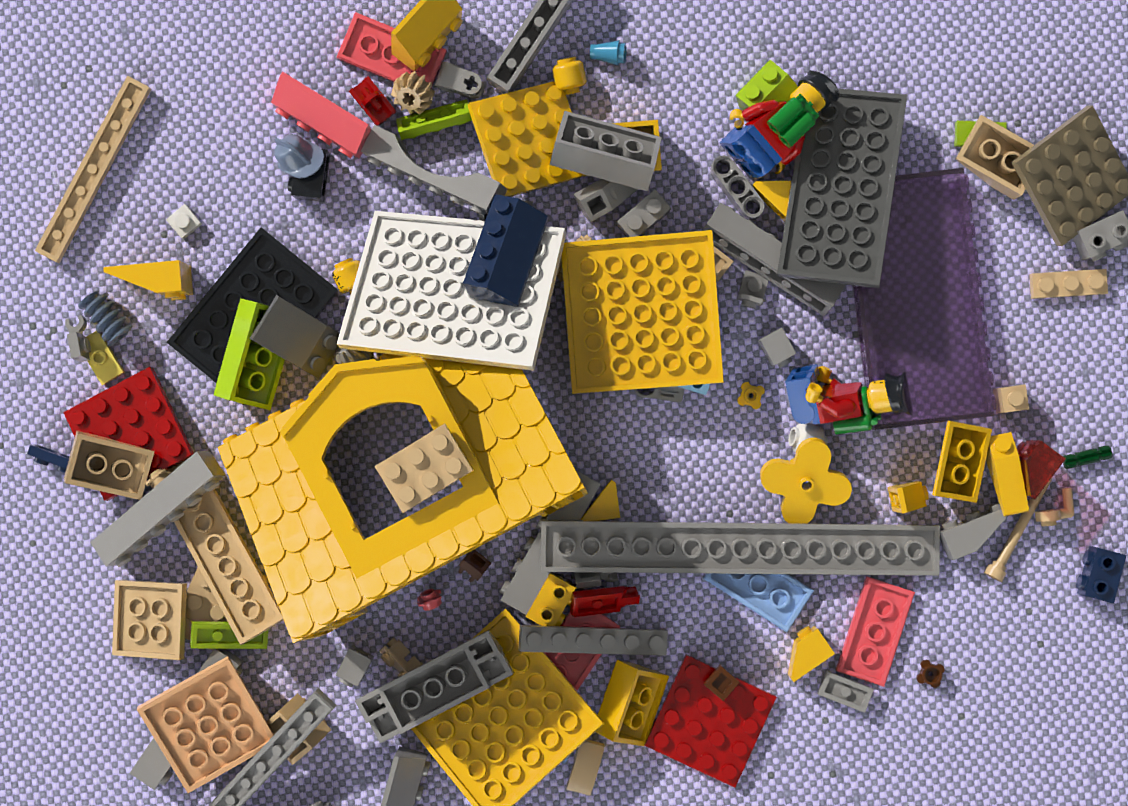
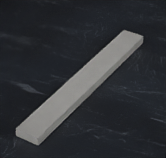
M318 688L208 806H243L337 705Z

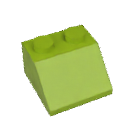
M769 60L735 96L739 108L744 110L758 102L768 100L788 102L791 93L798 86L784 70Z

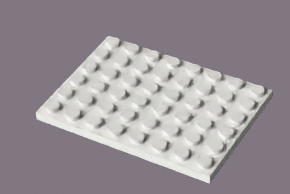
M375 211L337 345L341 349L402 356H422V358L534 371L567 234L565 228L546 226L519 306L514 307L470 298L463 285L485 221Z

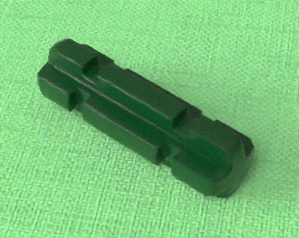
M1105 445L1097 449L1093 448L1077 452L1075 455H1065L1062 457L1064 468L1070 469L1077 467V465L1082 466L1099 462L1100 460L1111 459L1113 454L1111 447Z

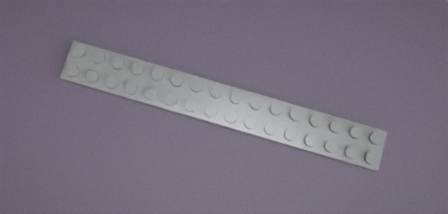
M541 520L540 572L939 576V525Z

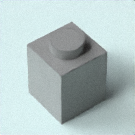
M783 328L757 340L771 367L778 364L779 368L789 364L792 362L791 356L796 354Z
M352 645L336 673V676L340 677L339 681L349 687H353V685L358 687L374 656Z

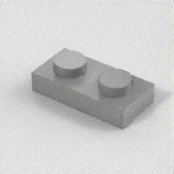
M825 670L817 694L865 713L874 689Z

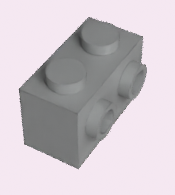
M1124 210L1077 231L1078 235L1072 239L1082 260L1091 258L1094 262L1106 257L1105 251L1114 248L1115 251H1118L1128 246V219Z

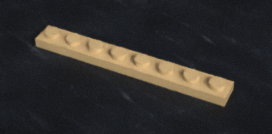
M129 76L126 77L35 249L36 252L57 263L61 262L152 89Z

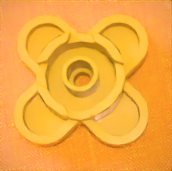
M808 438L799 444L793 459L790 461L771 459L760 470V479L763 487L771 493L783 495L781 513L787 523H809L815 515L818 504L838 506L845 503L851 496L852 486L848 477L842 472L828 469L831 461V451L827 443L822 439Z

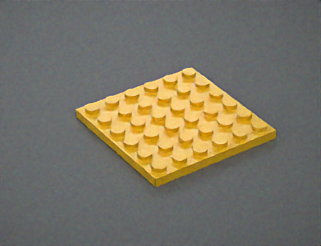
M712 230L564 243L562 268L572 394L724 383Z
M506 608L474 637L489 630L503 647L502 651L514 674L493 684L481 693L411 728L472 806H514L605 724L544 652H520L518 650L521 624Z

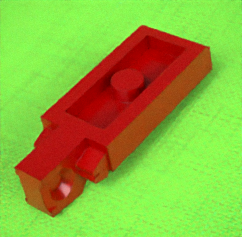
M624 586L572 592L570 612L572 617L620 612L621 608L626 605L639 604L640 595L636 587Z

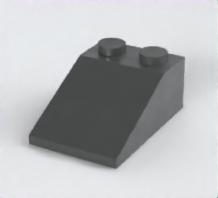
M276 295L250 339L319 379L338 348L337 341L340 333Z

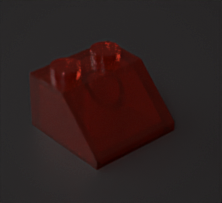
M1027 440L1017 446L1027 499L1035 500L1065 461V458L1041 440Z

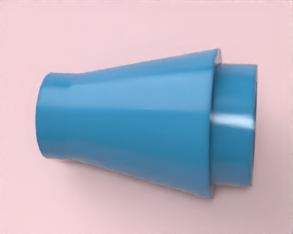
M620 40L591 44L590 59L618 66L620 63L626 62L627 46L626 43H621Z

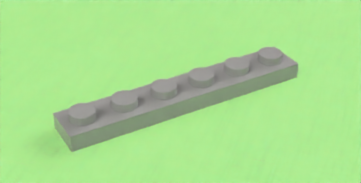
M520 625L518 650L520 652L666 656L668 630Z

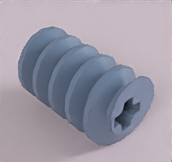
M95 291L86 296L78 304L79 309H85V317H91L90 323L97 325L96 331L103 333L102 339L109 341L108 346H111L124 338L133 326L132 324L123 326L127 319L126 316L117 318L121 311L120 308L111 310L115 303L114 300L105 302V299L109 296L108 292L99 294V291Z

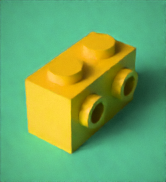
M551 572L525 617L541 626H560L566 616L562 612L566 605L571 606L572 592H575L576 585Z

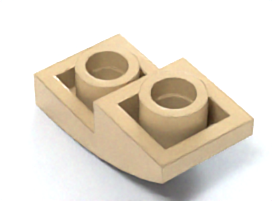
M587 739L577 748L566 790L591 795L605 747L604 743Z

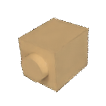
M1026 384L993 389L996 413L1029 409Z

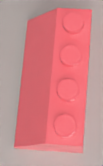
M282 71L271 101L277 108L275 112L287 120L289 117L294 118L298 121L296 125L308 133L310 130L315 131L319 134L317 138L330 146L333 142L340 147L338 151L351 159L354 155L359 159L362 155L361 149L372 130L369 124Z

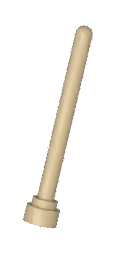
M1045 473L1041 477L1028 501L1029 511L1021 514L997 560L987 565L984 573L999 582H1002L1007 574L1005 572V565L1052 481L1050 473Z

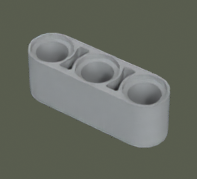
M725 155L717 157L710 168L712 178L742 217L751 221L756 220L765 208L762 198L730 157ZM718 163L726 164L729 170L728 173H718L716 165ZM740 183L743 187V193L735 194L732 192L731 184ZM749 202L755 203L758 207V213L750 214L747 212L746 204Z

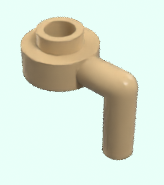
M1062 488L1064 509L1035 511V521L1041 522V526L1057 525L1056 521L1073 517L1072 488Z

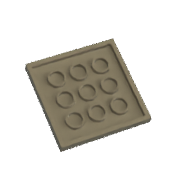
M1093 106L1084 107L1011 162L1056 246L1065 245L1078 235L1077 231L1091 225L1128 196V173Z

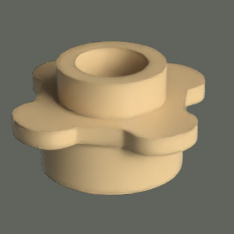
M158 469L150 474L149 480L145 485L154 488L172 472L166 471V469Z

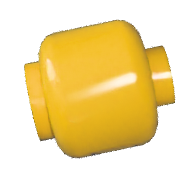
M576 57L557 60V64L552 68L555 85L559 90H565L566 95L580 92L579 87L584 86L587 82L584 64L582 61L576 60Z
M349 258L334 265L335 270L332 272V277L340 293L346 294L350 292L351 294L360 264L359 260L353 261L352 258Z

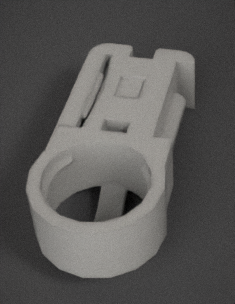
M677 386L649 388L654 389V391L648 395H643L637 389H634V392L641 398H653L672 402H681L684 395V389Z

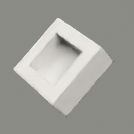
M186 204L182 205L166 219L183 240L202 225V222Z

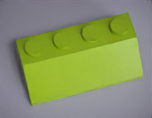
M240 298L214 390V396L271 411L285 359L250 339L269 306Z

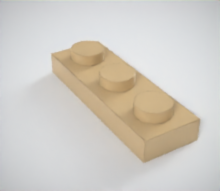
M1106 269L1029 274L1031 299L1108 294Z

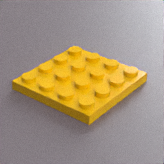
M554 81L470 102L467 105L491 178L500 182L508 189L505 196L513 197L587 176L550 165L564 111L571 112L565 91L559 90Z

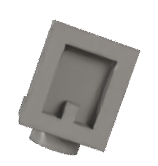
M745 270L737 300L742 301L741 305L753 309L756 308V305H763V298L769 280L758 273Z

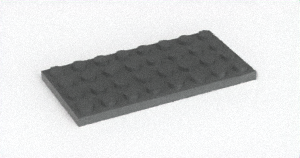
M838 89V100L833 101L828 108L821 109L818 112L819 117L816 119L815 125L805 133L802 151L795 158L777 276L880 288L907 95Z

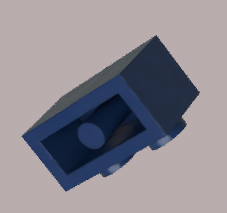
M1089 546V549L1083 555V572L1078 576L1076 582L1077 594L1114 604L1127 555Z

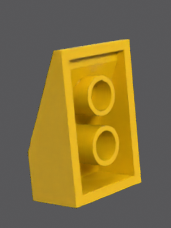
M180 260L103 267L105 273L164 295L165 299H171V301L186 300V295H193L191 265Z

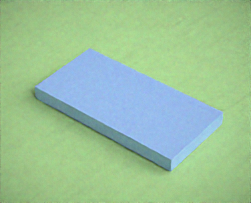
M706 573L703 579L785 632L789 631L814 590L789 574Z

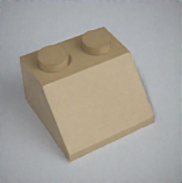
M297 693L267 721L274 734L306 701L305 698H302ZM325 719L287 758L292 765L314 748L332 730L327 725Z

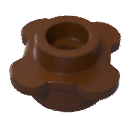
M923 660L920 663L921 671L916 676L917 681L920 684L927 683L933 688L939 687L942 673L945 671L942 664H932L929 660Z

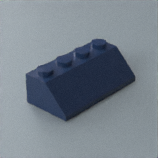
M494 195L463 281V285L470 298L514 307L519 306L549 220L548 215L519 198Z

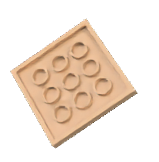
M229 656L137 707L138 713L187 793L192 792L255 756L275 735Z

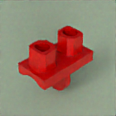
M369 76L349 90V93L378 127L396 113L394 107Z

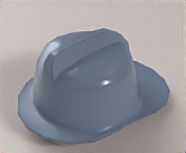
M291 134L283 139H275L277 146L275 147L274 155L278 161V168L281 171L295 178H307L317 172L323 164V150L300 136Z

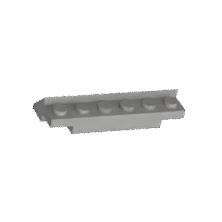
M488 630L356 699L355 703L365 722L370 723L379 743H382L481 693L493 684L513 675L514 671L502 651L503 647Z

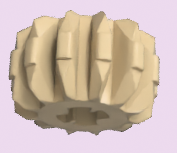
M416 71L411 74L405 72L393 83L391 95L395 97L394 104L401 105V111L407 109L410 115L415 112L420 115L432 104L435 91L431 89L432 82L425 81V75L419 77Z

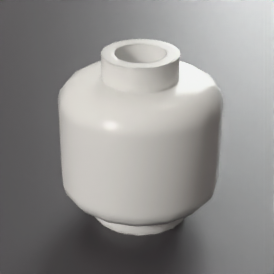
M799 423L796 427H793L788 439L789 446H792L795 453L799 444L808 438H819L828 443V438L825 436L823 428L809 423Z

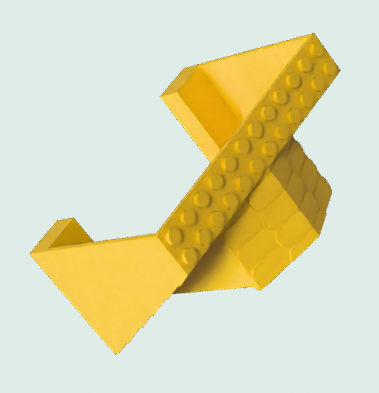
M385 353L379 357L380 361L370 359L335 364L308 394L307 400L304 401L303 398L296 400L290 404L291 408L283 413L281 410L276 411L267 417L268 421L259 424V422L251 424L245 428V433L239 436L234 434L223 440L224 444L218 447L219 453L293 643L330 633L367 613L366 607L528 520L538 515L546 517L589 494L523 369ZM390 403H406L421 406L433 430L443 424L447 425L474 471L459 479L463 486L462 488L365 539L324 460L326 452L340 429L363 411Z

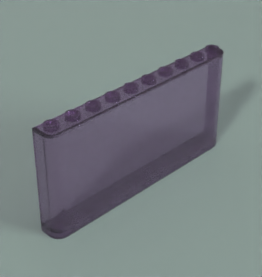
M964 168L896 176L880 288L853 285L864 384L869 387L872 381L884 380L885 373L900 376L903 372H906L913 407L912 415H907L905 412L897 415L893 412L882 413V420H879L877 425H873L872 430L947 422L948 420L955 421L994 416V411L997 408L995 396H992L991 393L994 379L992 372L988 369V361H990L991 355L989 347L985 344L987 325L982 320L984 300L979 295L981 276L976 271L978 251L977 248L973 247L972 238H975V226L970 222L972 202L971 199L967 198L966 189L969 188V177L967 174H964Z

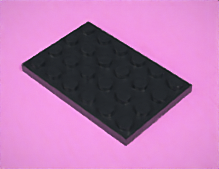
M261 227L166 343L217 383L240 298L270 306L277 295L317 318L339 290Z

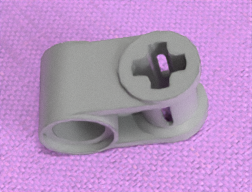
M442 62L435 87L470 99L482 96L485 87L478 74L462 69L457 65ZM473 81H475V83L477 84V88L472 87L471 90H469L467 84H472Z

